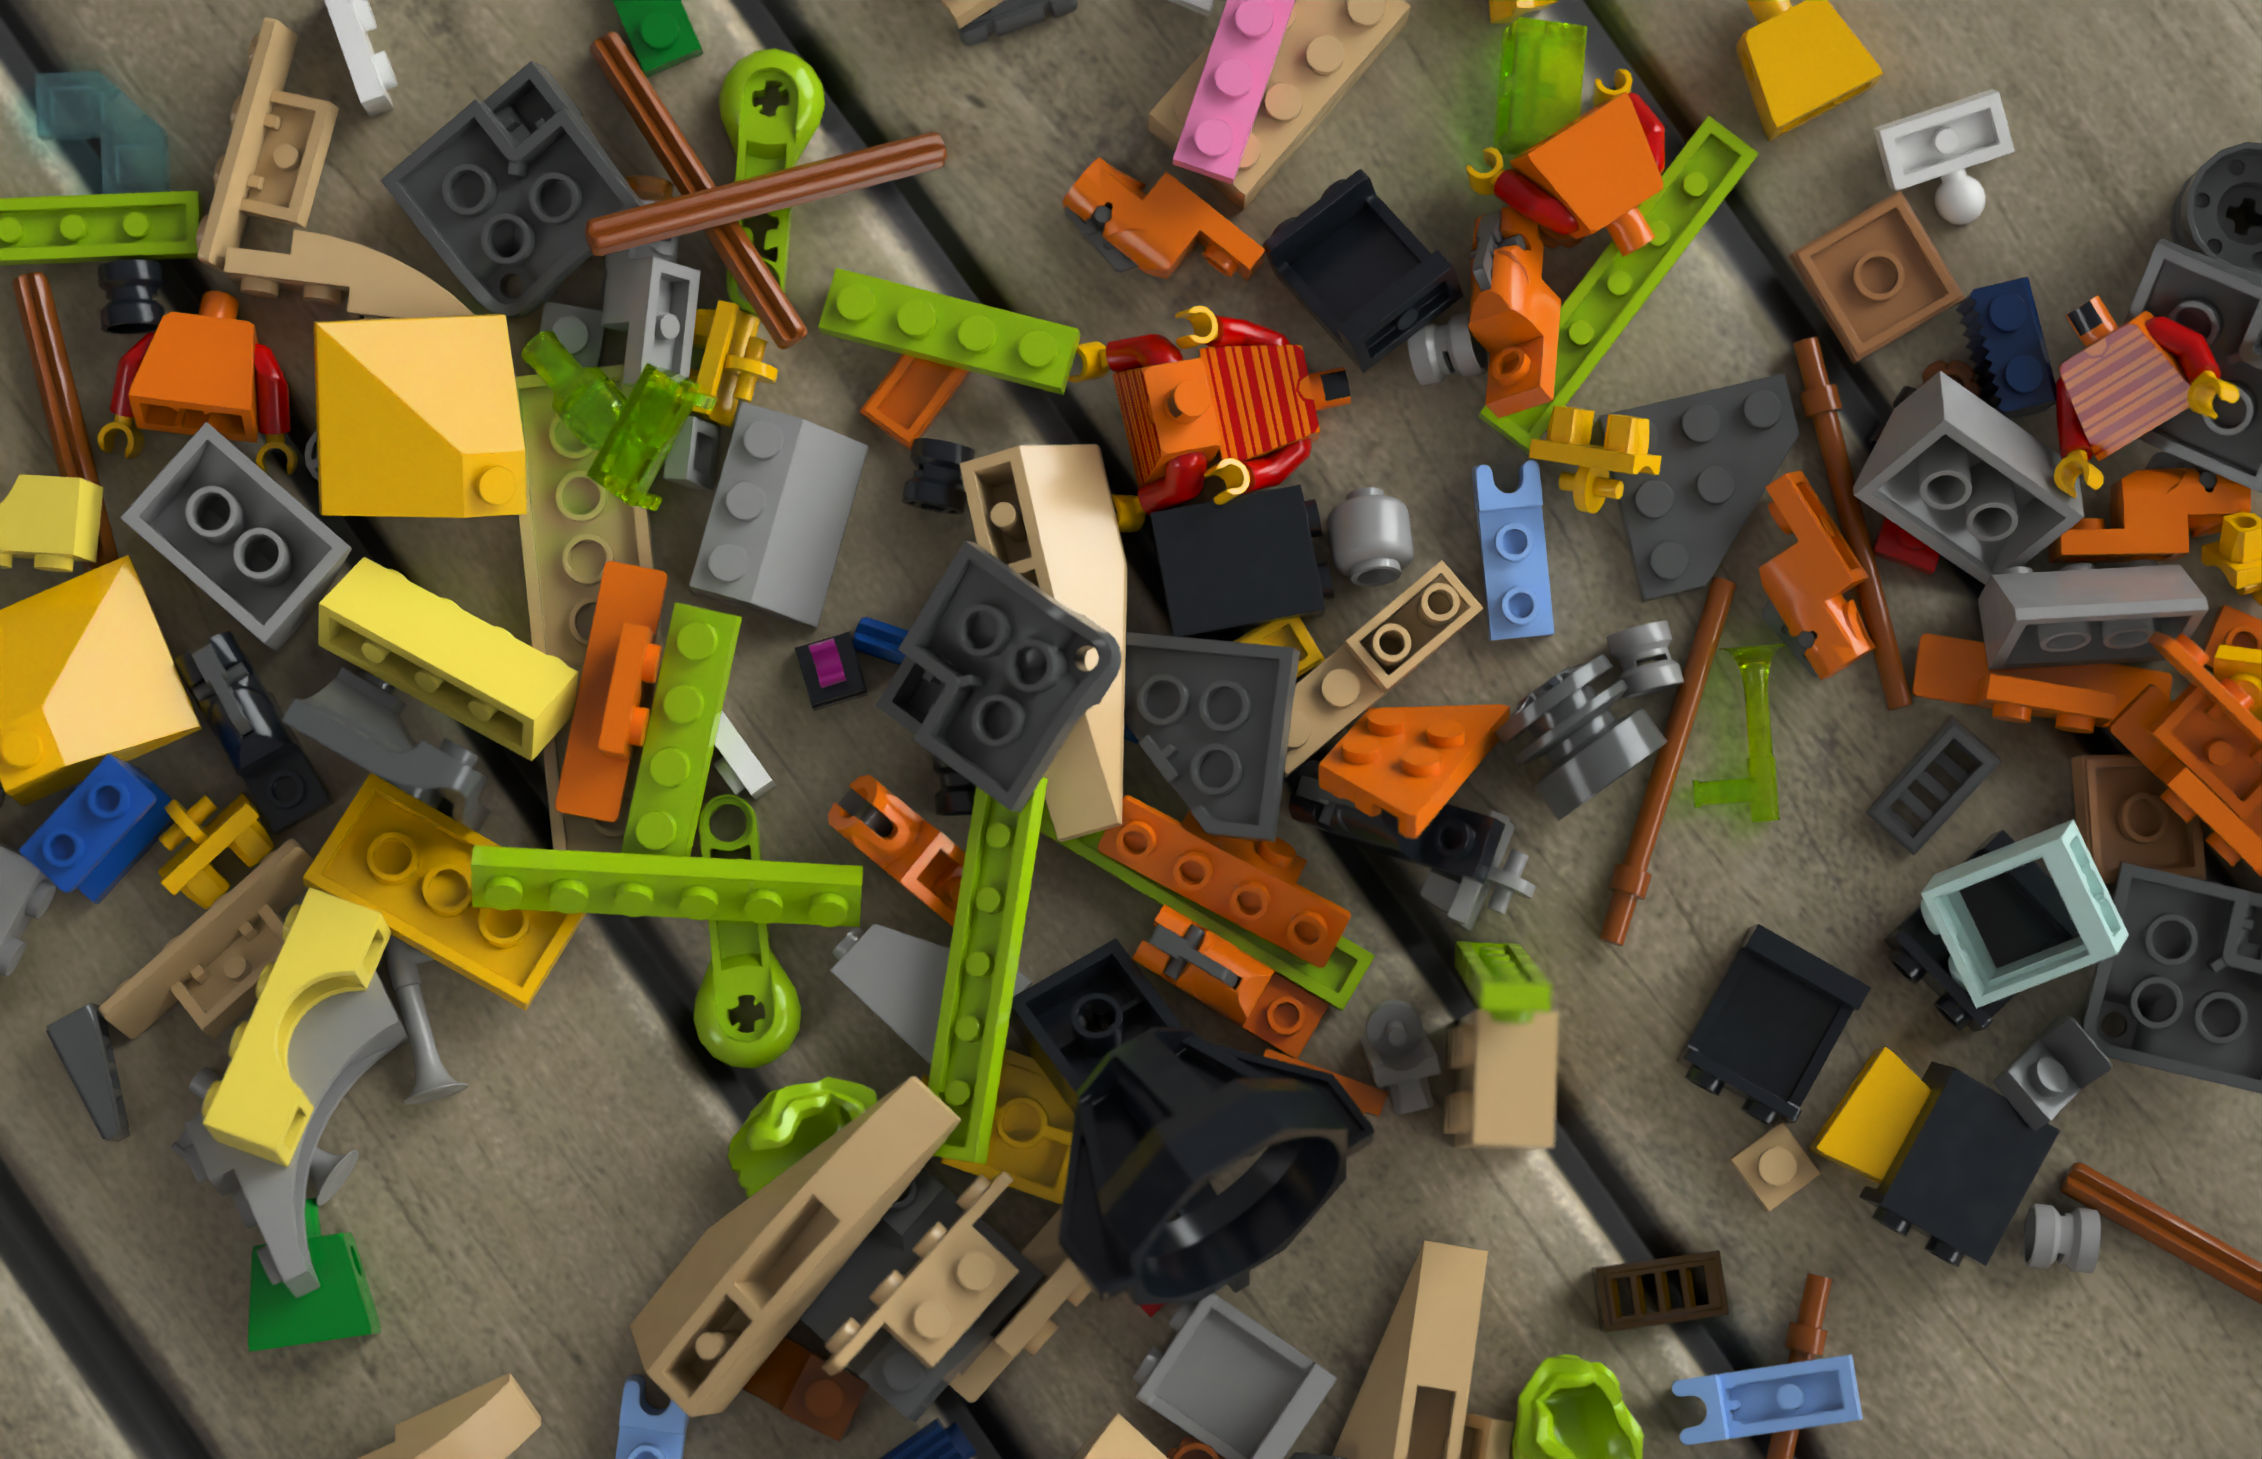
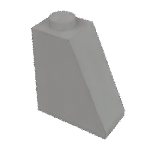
M876 923L866 932L860 927H855L832 951L831 954L839 961L830 971L930 1065L932 1064L950 948ZM1018 971L1013 997L1033 985L1023 973Z

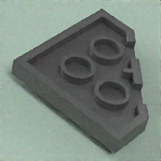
M1785 373L1609 413L1649 419L1648 454L1662 456L1659 475L1640 472L1638 474H1627L1610 471L1612 479L1621 480L1624 483L1622 497L1617 499L1642 603L1703 589L1710 581L1766 490L1765 487L1769 485L1799 436ZM1608 414L1600 415L1597 419L1603 445Z
M1126 632L1124 723L1137 738L1138 744L1167 782L1172 784L1191 809L1192 815L1206 833L1216 837L1275 843L1300 651L1293 647Z

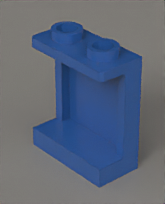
M108 754L18 851L63 892L71 893L77 887L93 903L99 904L159 840L158 838L173 825L175 821L164 809L173 798L142 769Z

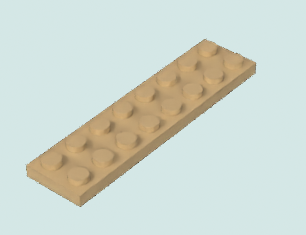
M624 364L515 376L526 457L527 514H519L532 647L546 655L558 657L568 667L578 671L576 700L605 563L615 561L655 569L644 463L642 460L636 388L622 384ZM659 622L655 644L662 645L663 647L661 623ZM658 678L655 684L647 682L642 707L650 709V715ZM572 716L543 748L553 850L621 853L644 744L642 747L634 745L620 817L617 822L610 823L560 813L555 809V801L570 734Z

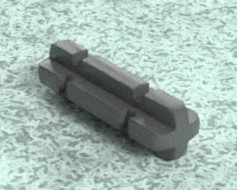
M1004 0L961 29L957 25L956 27L965 46H972L989 40L988 34L996 32L999 37L1044 22L1045 15L1052 13L1054 18L1074 12L1077 9V0Z

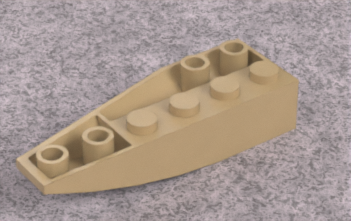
M1097 444L1020 445L959 463L977 544L1055 600L1087 616L1112 634L1119 644L1121 667L1118 675L1100 704L1092 706L1080 717L1043 777L1048 779L1045 800L1057 839L1060 842L1122 825L1127 562L1101 449ZM1095 648L1090 649L1085 656V666L1089 671L1098 663V653Z
M910 1077L708 1228L630 1324L645 1373L689 1417L723 1413L956 1128L961 1119L917 1077Z
M1423 1241L1331 1456L1347 1459L1460 1458L1488 1251Z

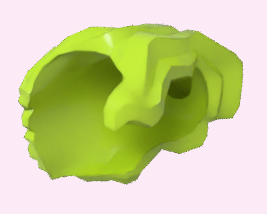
M827 1076L815 1083L790 1085L769 1092L749 1113L746 1121L733 1136L728 1146L727 1159L730 1163V1168L738 1173V1182L740 1187L746 1189V1197L750 1198L877 1103L875 1090L862 1084Z
M1563 1354L1555 1357H1546L1535 1368L1518 1396L1517 1418L1512 1441L1513 1459H1643L1644 1435L1642 1429L1622 1401L1623 1394L1620 1391L1619 1382L1613 1371L1600 1362L1591 1363L1579 1358L1577 1355Z

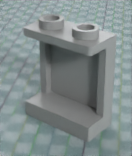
M1214 1293L1200 1301L1182 1302L1168 1323L1169 1326L1178 1331L1164 1353L1153 1346L1132 1377L1134 1381L1141 1385L1135 1394L1136 1399L1145 1405L1147 1404L1202 1443L1209 1445L1226 1459H1284L1337 1380L1335 1375Z

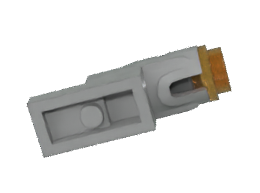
M642 175L624 177L644 205L674 197V183L669 180ZM679 236L606 254V268L601 286V294L604 296L601 326L628 334L622 384L668 397L687 396L701 273L699 270L676 264Z

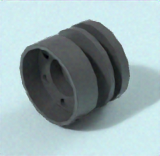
M2244 142L2220 150L2183 184L2172 205L2170 234L2173 243L2222 262L2262 274V143ZM2238 208L2245 210L2244 220L2253 224L2241 235L2234 232L2235 222L2226 218V216H2230Z
M1604 654L1591 661L1567 667L1523 698L1517 704L1506 723L1494 732L1503 746L1527 730L1535 739L1532 744L1513 758L1518 766L1528 764L1544 755L1551 761L1553 766L1539 779L1534 788L1558 821L1668 742L1644 708L1635 710L1617 720L1613 717L1608 709L1623 695L1628 686L1623 680H1620L1597 695L1590 684L1613 667Z

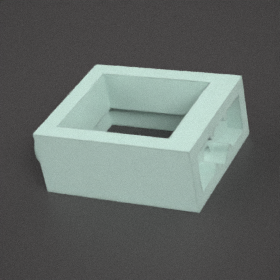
M2074 819L1934 874L1921 892L1923 899L1920 905L1923 918L1934 935H1941L1951 955L1948 959L1951 976L1965 992H1969L1976 1008L2115 956L2119 953L2129 935ZM2043 857L2080 937L1996 968L1959 890Z

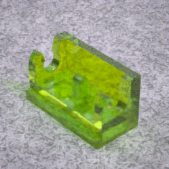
M1520 17L1502 31L1493 148L1498 149L1502 155H1519L1580 116L1587 26Z
M646 363L586 475L628 505L657 511L663 499L652 493H647L694 405L712 410L718 398L699 391L700 385L689 377Z

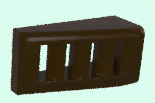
M1720 1250L1591 1267L1600 1332L1620 1331L1729 1314ZM1703 1266L1708 1304L1696 1305L1691 1267ZM1678 1270L1683 1307L1671 1309L1666 1271ZM1653 1273L1658 1311L1647 1312L1641 1275ZM1628 1277L1633 1314H1621L1616 1278Z

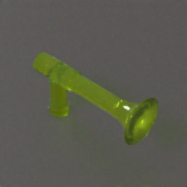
M1786 643L1719 648L1721 651L1728 652L1736 661L1742 677L1749 758H1747L1748 778L1713 781L1692 780L1694 808H1701L1703 805L1750 802L1751 822L1780 820L1776 757L1773 756L1768 682L1772 658L1779 648L1787 645Z

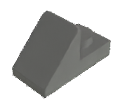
M2061 1014L1992 1082L2035 1132L2049 1123L2082 1088L2108 1072L2113 1065L2071 1016Z

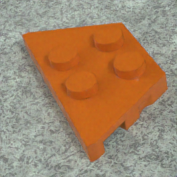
M1487 704L1369 708L1319 763V787L1338 798L1353 802L1355 808L1371 817L1381 814V808L1399 818L1400 834L1416 839L1498 743L1499 739L1494 732L1506 723L1510 717V706Z

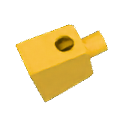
M1746 0L1758 25L1741 35L1736 49L1768 141L1874 88L1882 76L1883 72L1879 64L1828 0H1805L1795 6H1792L1789 0Z
M1886 1047L1876 1048L1807 1149L1822 1158L1881 1184L1932 1090L1894 1052Z

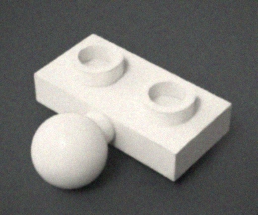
M1994 89L1873 128L1889 188L1898 191L1941 176L1942 183L1935 193V207L1938 214L1945 221L1955 225H1964L1974 221L1980 216L1985 206V192L1981 184L1973 177L1968 176L1965 168L2015 152L2000 93Z

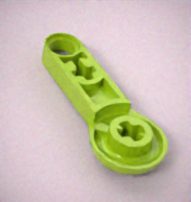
M776 48L754 51L739 59L724 77L718 98L721 120L737 157L735 182L795 167L796 162L820 125L825 107L823 85L813 67L794 53ZM768 87H778L781 98L789 95L788 105L778 106L776 116L764 115V109L761 104L754 107L756 98L766 97ZM792 207L768 213L770 220L774 223H779L777 229L767 230L764 250L766 255L778 254L776 262L762 258L784 294L786 289ZM757 216L738 220L753 245H755V238L752 229L744 227L745 221L755 220ZM727 268L726 284L732 303L739 305L741 311L758 318L751 304L744 301L738 294V284Z
M730 794L714 797L706 803L699 818L702 857L713 858V851L736 853L750 847V860L762 861L759 823L756 813L749 803L737 795ZM735 806L745 813L747 819L746 830L735 841L723 842L712 834L710 827L711 818L721 807ZM708 919L711 959L695 999L693 1017L699 1041L714 1058L731 1067L753 1069L773 1063L790 1049L800 1030L802 1008L796 988L771 950L769 924ZM745 996L756 997L753 1005L758 1007L762 1003L765 1009V1018L756 1020L754 1031L750 1033L739 1032L742 1024L737 1022L733 1026L730 1020V1011L739 1009L741 998Z

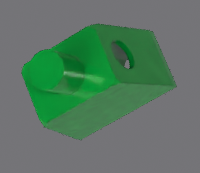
M316 1198L306 1199L305 1224L310 1257L320 1287L296 1298L283 1281L273 1285L257 1252L258 1249L267 1244L253 1246L248 1323L249 1352L381 1333L380 1321L352 1233L322 1236L319 1210L315 1203Z

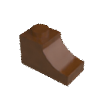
M785 1336L742 1389L777 1408L781 1413L840 1442L844 1439L870 1385L857 1372L847 1367L830 1376L822 1368L829 1358Z

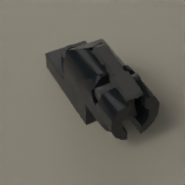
M231 631L222 632L209 638V645L194 653L191 650H187L178 656L174 663L235 772L245 780L273 833L279 835L334 803L292 727L281 721L284 713L273 693L266 690Z
M1313 759L1304 763L1298 774L1301 778L1295 796H1290L1288 809L1292 819L1299 823L1319 828L1327 833L1359 842L1376 852L1483 885L1485 884L1506 825L1505 823L1494 817L1445 804L1416 839L1408 838L1399 833V818L1381 808V814L1371 817L1355 808L1353 802L1338 798L1320 788L1319 763L1321 761Z

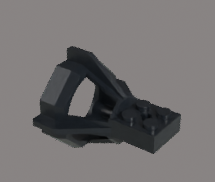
M1117 938L1013 997L1009 1019L1010 1027L1075 1114L1058 1237L1060 1246L1100 1300H1109L1125 1290L1135 1305L1194 1302L1204 1299L1227 1284L1234 1293L1239 1292L1250 1285L1249 1271L1284 1251L1346 1180L1347 1157L1371 1144L1374 1140L1373 1125L1333 1074L1210 1043L1195 1035V1031L1183 1027ZM1095 1025L1098 1030L1103 1032L1087 1031V1028ZM1267 1147L1259 1159L1238 1180L1219 1195L1216 1194L1209 1182L1243 1158ZM1174 1213L1177 1215L1178 1219L1166 1223Z

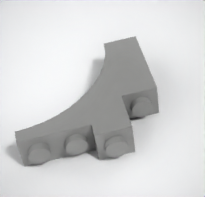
M376 970L366 991L339 993L320 1001L307 1011L293 1031L288 1047L289 1073L292 1081L302 1089L313 1105L314 1110L288 1167L216 1142L203 1125L205 1120L203 1115L184 1123L193 1144L183 1148V1152L199 1184L209 1179L222 1197L233 1192L234 1202L246 1226L251 1228L258 1224L267 1243L266 1246L258 1249L257 1252L273 1285L283 1281L296 1298L320 1287L310 1257L305 1224L306 1188L311 1163L319 1139L329 1118L355 1082L380 1058L398 1045L409 1041L406 1030L387 989Z

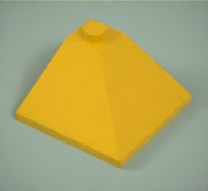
M483 314L314 322L319 514L329 516L451 518L527 514L525 445L506 315Z
M129 555L0 609V781L5 793L20 805L26 806L83 781L108 754L127 762L202 729L134 563Z

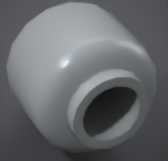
M1366 487L1356 489L1346 496L1347 501L1333 508L1328 517L1327 525L1332 561L1340 574L1351 578L1352 583L1358 586L1375 587L1386 585L1400 578L1401 571L1408 567L1414 557L1415 551L1410 515L1402 501L1395 497L1385 496L1384 491L1379 488Z

